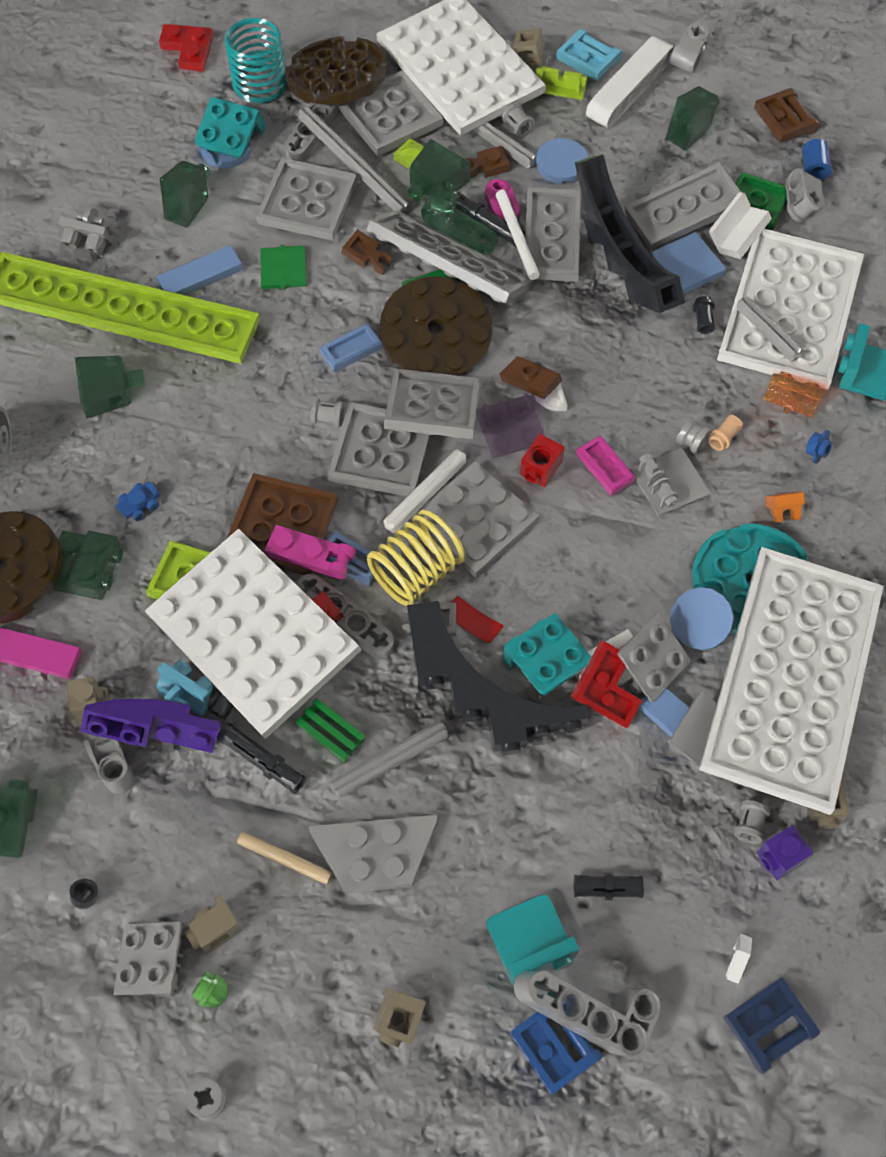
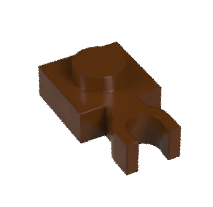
M502 146L478 151L477 158L461 159L462 170L465 169L466 179L473 178L482 172L485 178L510 172V163Z
M358 229L342 247L341 254L363 268L370 263L374 270L383 275L385 267L379 262L384 261L391 265L393 257L389 254L378 251L380 243Z

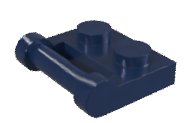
M783 977L723 1017L749 1055L753 1066L762 1075L772 1068L771 1064L803 1041L806 1039L812 1041L820 1035L817 1025ZM793 1016L798 1027L762 1051L756 1041Z

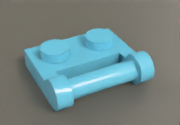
M581 28L557 50L556 59L598 81L613 65H617L620 62L623 51L617 47L613 49L589 36L586 30Z

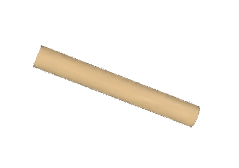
M242 832L237 840V844L326 885L329 884L333 876V872L246 832Z

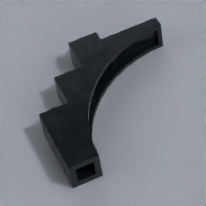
M596 154L574 162L587 213L583 215L588 240L603 245L608 270L624 277L629 302L658 313L684 304L680 277L665 269L649 254L630 226L611 183L604 154Z
M439 601L407 605L418 687L425 686L426 689H438L444 687V683L450 682L455 719L463 718L464 722H474L483 718L482 715H487L493 752L501 751L502 755L516 754L521 752V748L526 747L528 741L527 734H531L533 738H540L550 735L553 730L563 729L564 733H574L583 730V726L587 725L590 719L588 705L565 707L535 703L504 691L477 672L464 658L452 640L442 617Z

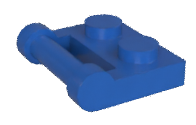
M563 999L562 1008L564 1013H566L567 1009L565 1007L567 1003ZM536 1012L511 1030L509 1034L552 1096L599 1062L604 1056L598 1048L594 1049L587 1039L561 1025L583 1057L575 1063L546 1020L549 1018Z

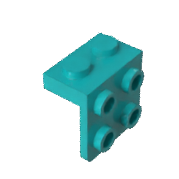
M211 97L195 137V144L202 149L241 159L245 154L252 132L255 131L263 134L266 123L259 110L253 107H246L228 100Z
M859 323L855 333H849L844 346V350H848L847 356L843 355L838 372H841L842 375L838 388L886 401V349L866 344L870 326Z
M556 613L546 619L539 620L522 635L510 639L504 646L503 662L509 670L518 666L541 695L550 693L584 670L591 659V655Z
M547 895L537 896L487 919L486 926L512 986L517 976L523 971H547L552 968L555 971H560L575 963L573 959L576 958L579 947L574 937H567L553 904Z

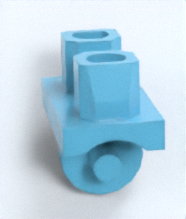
M181 659L171 666L163 662L157 668L160 676L156 688L159 689L158 695L163 697L164 701L191 705L190 710L201 717L208 711V702L215 692V685L206 676H202L196 682L189 679L192 676V669Z

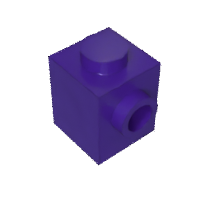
M792 825L767 840L758 850L757 854L765 869L778 881L804 865L813 855V852Z

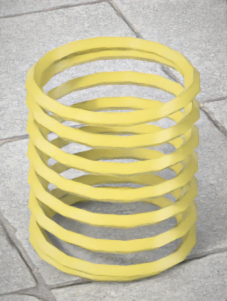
M421 510L418 512V515L413 517V523L406 522L404 530L398 529L396 531V538L389 536L387 538V545H379V552L371 551L367 555L368 566L377 582L394 600L405 606L412 605L414 601L421 599V593L426 594L429 592V586L434 587L437 585L438 579L446 577V572L453 571L455 565H460L464 562L465 551L457 535L443 519L431 511ZM424 515L435 520L448 533L457 548L459 558L454 557L447 540L433 523L423 517ZM427 527L436 535L444 549L432 537ZM409 528L416 531L422 542L436 555L440 564L430 557L423 545L412 536ZM401 535L408 539L413 548L428 563L431 571L422 565L414 552L403 542ZM392 542L401 548L407 558L418 568L422 577L411 569L405 559L395 550ZM384 550L389 552L406 571L413 584L402 576L395 565L388 559ZM377 560L391 571L405 591L386 575ZM428 576L432 577L433 580L429 581ZM419 582L425 585V587L421 589ZM399 595H401L402 597L408 599L409 601L404 600V599L401 598Z

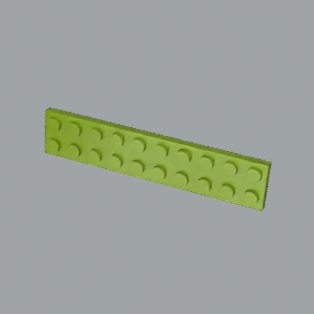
M1 252L0 305L239 364H242L260 322V316L257 312L6 252Z

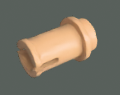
M734 415L727 416L718 429L711 431L708 440L710 446L717 451L729 448L732 438L743 428L742 421Z

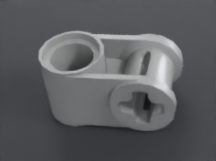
M699 22L690 24L680 41L675 45L669 63L693 73L705 51L704 43L709 35L708 27Z
M800 168L793 170L785 183L788 202L787 210L794 221L803 223L807 220V216L814 210H820L824 206L822 182Z
M104 737L84 740L89 757L107 789L114 794H122L130 790L134 783V774L126 757L123 743ZM123 770L119 777L110 779L113 772Z

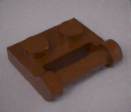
M793 88L758 99L754 105L756 112L780 143L806 133L812 135L821 127L820 122L815 117L812 118L797 99L798 94Z

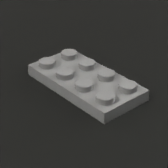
M717 163L626 205L625 214L649 249L653 250L718 220L741 191L721 164Z
M527 188L525 240L540 274L535 280L578 282L581 190ZM524 267L523 275H524L525 277L529 278V276H528V274H527V272H526V269H525V267Z

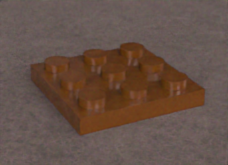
M253 473L227 538L237 529H240L264 554L266 545L276 525L324 540L339 501L338 494ZM268 557L282 570L301 575L312 574L311 570Z

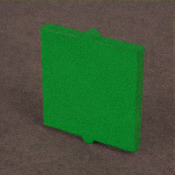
M280 245V247L260 248L261 289L281 288L286 290L291 287H307L305 245L286 247L285 245Z

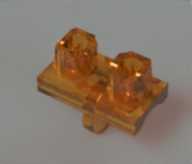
M783 371L779 374L774 372L763 400L784 407L782 413L787 415L792 410L812 418L823 394V390L819 389V385L810 381L802 383L793 380L794 378L791 374Z

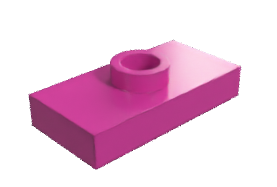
M601 435L577 448L576 455L610 496L635 482V475Z

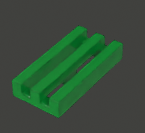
M317 698L312 702L310 708L307 707L304 715L301 718L298 717L295 721L296 726L344 763L348 761L366 740L364 734ZM319 711L330 721L336 724L339 728L345 731L348 735L354 738L355 741L352 742L351 740H349L342 733L336 730L333 726L327 723L324 719L318 716L316 712ZM311 719L348 749L344 752L307 722Z

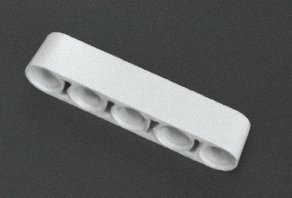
M651 36L592 98L586 109V117L606 128L612 127L667 68L675 46L655 36Z

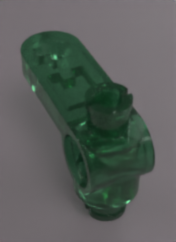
M441 179L438 185L432 187L427 202L421 209V216L425 221L424 224L431 226V228L437 231H441L481 254L492 253L498 242L497 234L491 228L456 209V185L452 181L450 186H448L450 179ZM482 238H484V239H486L487 241L481 242L480 240H482Z

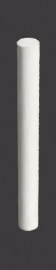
M499 190L496 193V198L529 279H537L540 275L509 198L505 190Z

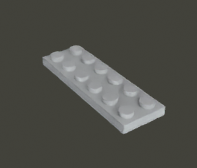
M399 210L389 212L369 221L367 230L376 234L379 240L391 242L397 245L400 251L414 254L421 258L424 264L436 266L444 270L447 276L459 278L467 282L470 288L486 292L494 301L507 303L530 290L533 280Z

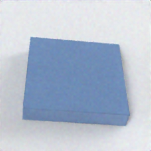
M697 232L650 252V255L661 266L680 277L683 294L724 276L726 272L724 265Z

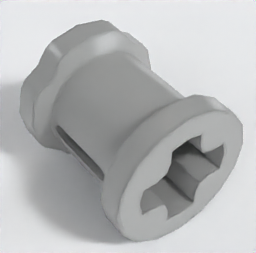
M512 103L503 111V122L511 125L518 138L526 137L534 129V119L522 111V106L519 103Z
M314 398L311 407V423L319 421L333 423L336 427H341L344 417V401L330 403Z
M744 800L740 806L742 815L739 826L734 828L733 835L744 842L760 844L764 839L762 834L764 821L770 815L771 809L757 801Z

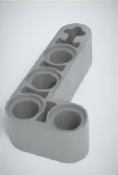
M523 971L514 982V993L522 1003L616 1055L635 1057L642 1054L647 1047L660 1014V999L650 989L625 988L620 991L613 1007L610 1008L546 971ZM536 988L540 989L541 991H547L548 993L546 995L537 994L538 990ZM565 997L569 1000V1009L566 1013H564L562 1008ZM637 998H639L641 1004L638 1012L635 1006ZM596 1014L598 1017V1026L594 1030L592 1026L593 1016ZM624 1031L627 1034L625 1046L622 1044V1034Z

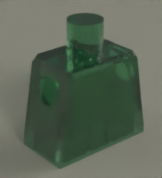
M700 86L679 96L676 100L665 139L687 151L711 127L716 109L720 104L719 97Z
M430 139L410 165L411 186L408 188L409 196L413 200L419 201L426 195L436 202H441L470 181V162Z
M180 161L159 178L164 220L185 228L190 226L208 199L207 179L211 172L205 164L195 165L187 161Z
M119 355L75 357L79 398L87 418L130 405V388L146 385L143 369L127 371L123 358Z

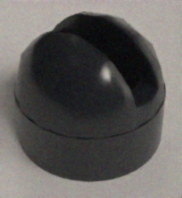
M83 878L71 885L70 901L75 907L83 910L89 909L95 904L98 898V887L94 881ZM87 891H90L91 893L87 896V898L85 900H82L83 897L86 895Z

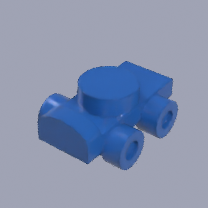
M150 481L144 485L137 483L128 494L124 493L119 496V503L115 507L126 520L132 517L138 522L145 516V513L142 511L143 508L147 507L150 511H154L159 507V502L156 499L160 497V493Z

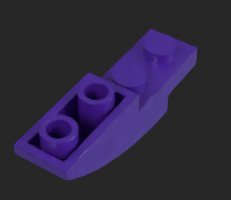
M116 699L87 704L84 708L80 732L146 747L148 738L165 743L213 753L221 722L189 715L191 705L156 699Z

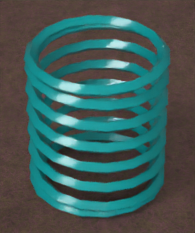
M252 17L236 22L226 31L224 38L234 92L241 99L250 103L270 102L281 96L287 86L280 30L273 22L263 18ZM249 24H264L274 30L252 27L244 29L232 37L236 30ZM253 31L266 32L274 37L252 35L241 39L233 45L238 37ZM253 39H265L274 44L255 42L245 45L236 51L239 45ZM256 46L270 48L269 50H255L247 52L245 54L241 53L248 48ZM270 68L273 69L272 72L259 76L243 73L245 71L261 72ZM278 73L274 79L262 83H251L240 78L242 76L247 79L259 80L269 78ZM280 79V81L275 86L266 90L259 91L250 90L240 84L242 83L246 86L263 87L268 86ZM281 86L277 93L262 98L251 97L241 91L243 90L247 93L252 94H265L270 93Z

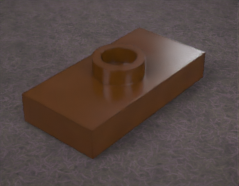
M516 356L499 374L501 381L542 399H545L562 382L560 373L519 356Z

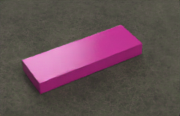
M0 627V662L71 679L82 653L79 647Z

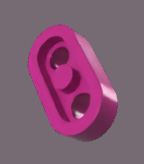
M502 179L489 181L485 186V200L490 211L505 220L496 198V193L499 190H505L516 218L519 220L520 206L510 184Z

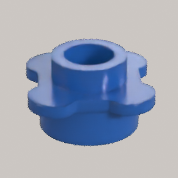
M825 430L823 434L815 432L807 443L806 453L814 456L812 462L815 464L820 461L821 457H827L832 449L833 443L829 440V430Z

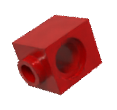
M539 433L521 459L520 475L532 484L546 487L563 462L565 446ZM537 461H542V462H545L546 464H538V463H536V462H537Z

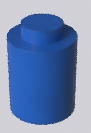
M812 139L805 143L802 147L804 171L821 181L828 178L832 172L828 143L822 139Z

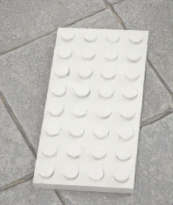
M761 547L699 767L700 771L829 815L833 813L883 585Z

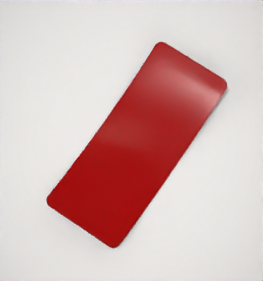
M456 596L451 602L456 603V624L487 643H491L504 627L503 624L486 616L459 596Z

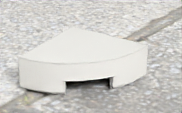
M561 383L545 399L533 395L540 405L549 410L567 411L568 405Z
M743 934L738 935L733 948L735 953L730 965L727 967L726 979L737 984L751 955V937Z

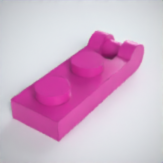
M276 525L264 552L267 557L337 579H345L348 572L347 564L353 560L356 550L348 544H336ZM330 556L337 558L335 562H328Z

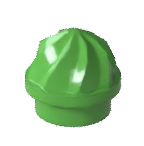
M206 971L191 997L198 1000V1005L201 1007H218L228 997L227 984L217 972L213 975Z

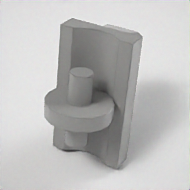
M88 207L84 213L78 212L76 215L77 220L60 216L58 224L63 228L61 242L65 246L78 249L81 237L87 238L84 248L91 253L101 255L106 243L113 245L115 237L108 234L106 227H102L105 220L98 217L96 208Z

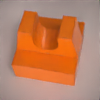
M804 492L766 495V508L770 509L773 522H783V512L786 509L790 511L791 520L801 519L802 504H805Z

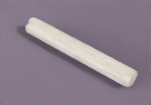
M458 449L454 450L384 519V527L392 533H396L398 529H401L467 462L465 453Z

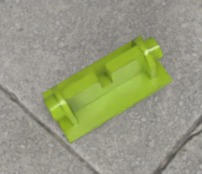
M545 66L536 69V75L546 85L544 94L583 100L588 81L587 76H583V73L564 71V76H560L559 69Z

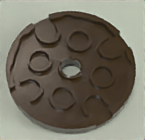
M343 36L327 38L307 45L292 56V63L285 70L290 91L296 97L302 99L303 102L346 106L354 100L370 96L374 93V90L381 85L387 75V62L384 51L374 42L359 37L356 41H344Z
M423 277L404 284L390 296L382 310L380 319V339L383 349L389 360L404 370L465 376L473 371V368L484 359L492 337L491 316L482 298L467 285L446 277ZM436 322L444 330L439 334H434L428 328Z
M20 511L0 513V564L4 562L3 560L8 562L7 566L0 572V624L15 621L35 609L33 605L45 593L49 595L52 592L62 570L63 552L57 535L42 519L30 513Z

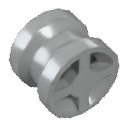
M689 418L680 430L676 443L680 446L686 445L690 447L692 453L698 454L708 440L711 429L707 426L701 427L697 425L695 419Z
M207 1078L199 1079L189 1087L186 1094V1105L189 1111L198 1118L204 1120L214 1119L225 1108L226 1094L224 1089L215 1081Z

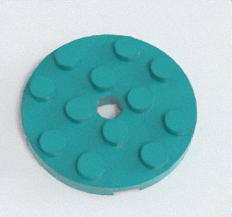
M747 523L728 530L722 529L704 542L694 560L691 571L692 589L698 587L710 588L725 596L733 609L735 618L730 634L735 636L749 590V583L745 577L753 575L761 547L809 562L806 558L808 554L799 543L775 528Z

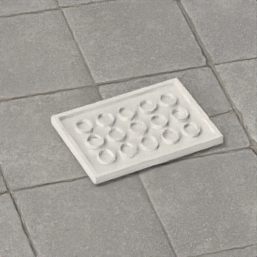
M444 0L377 33V42L460 136L502 115L503 111L512 103L522 105L545 93L546 85L467 0Z
M763 229L751 245L717 360L828 390L832 382L864 254ZM744 296H749L802 348L801 355L794 361H789L736 308L737 302Z
M237 529L145 610L148 616L265 739L361 651L359 645L240 529Z

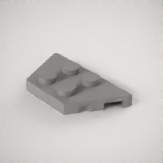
M437 815L309 826V832L344 893L412 887L419 866L424 859L429 841L438 824Z

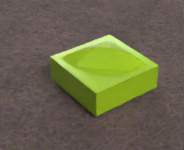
M409 138L393 154L394 161L415 172L430 157V150Z

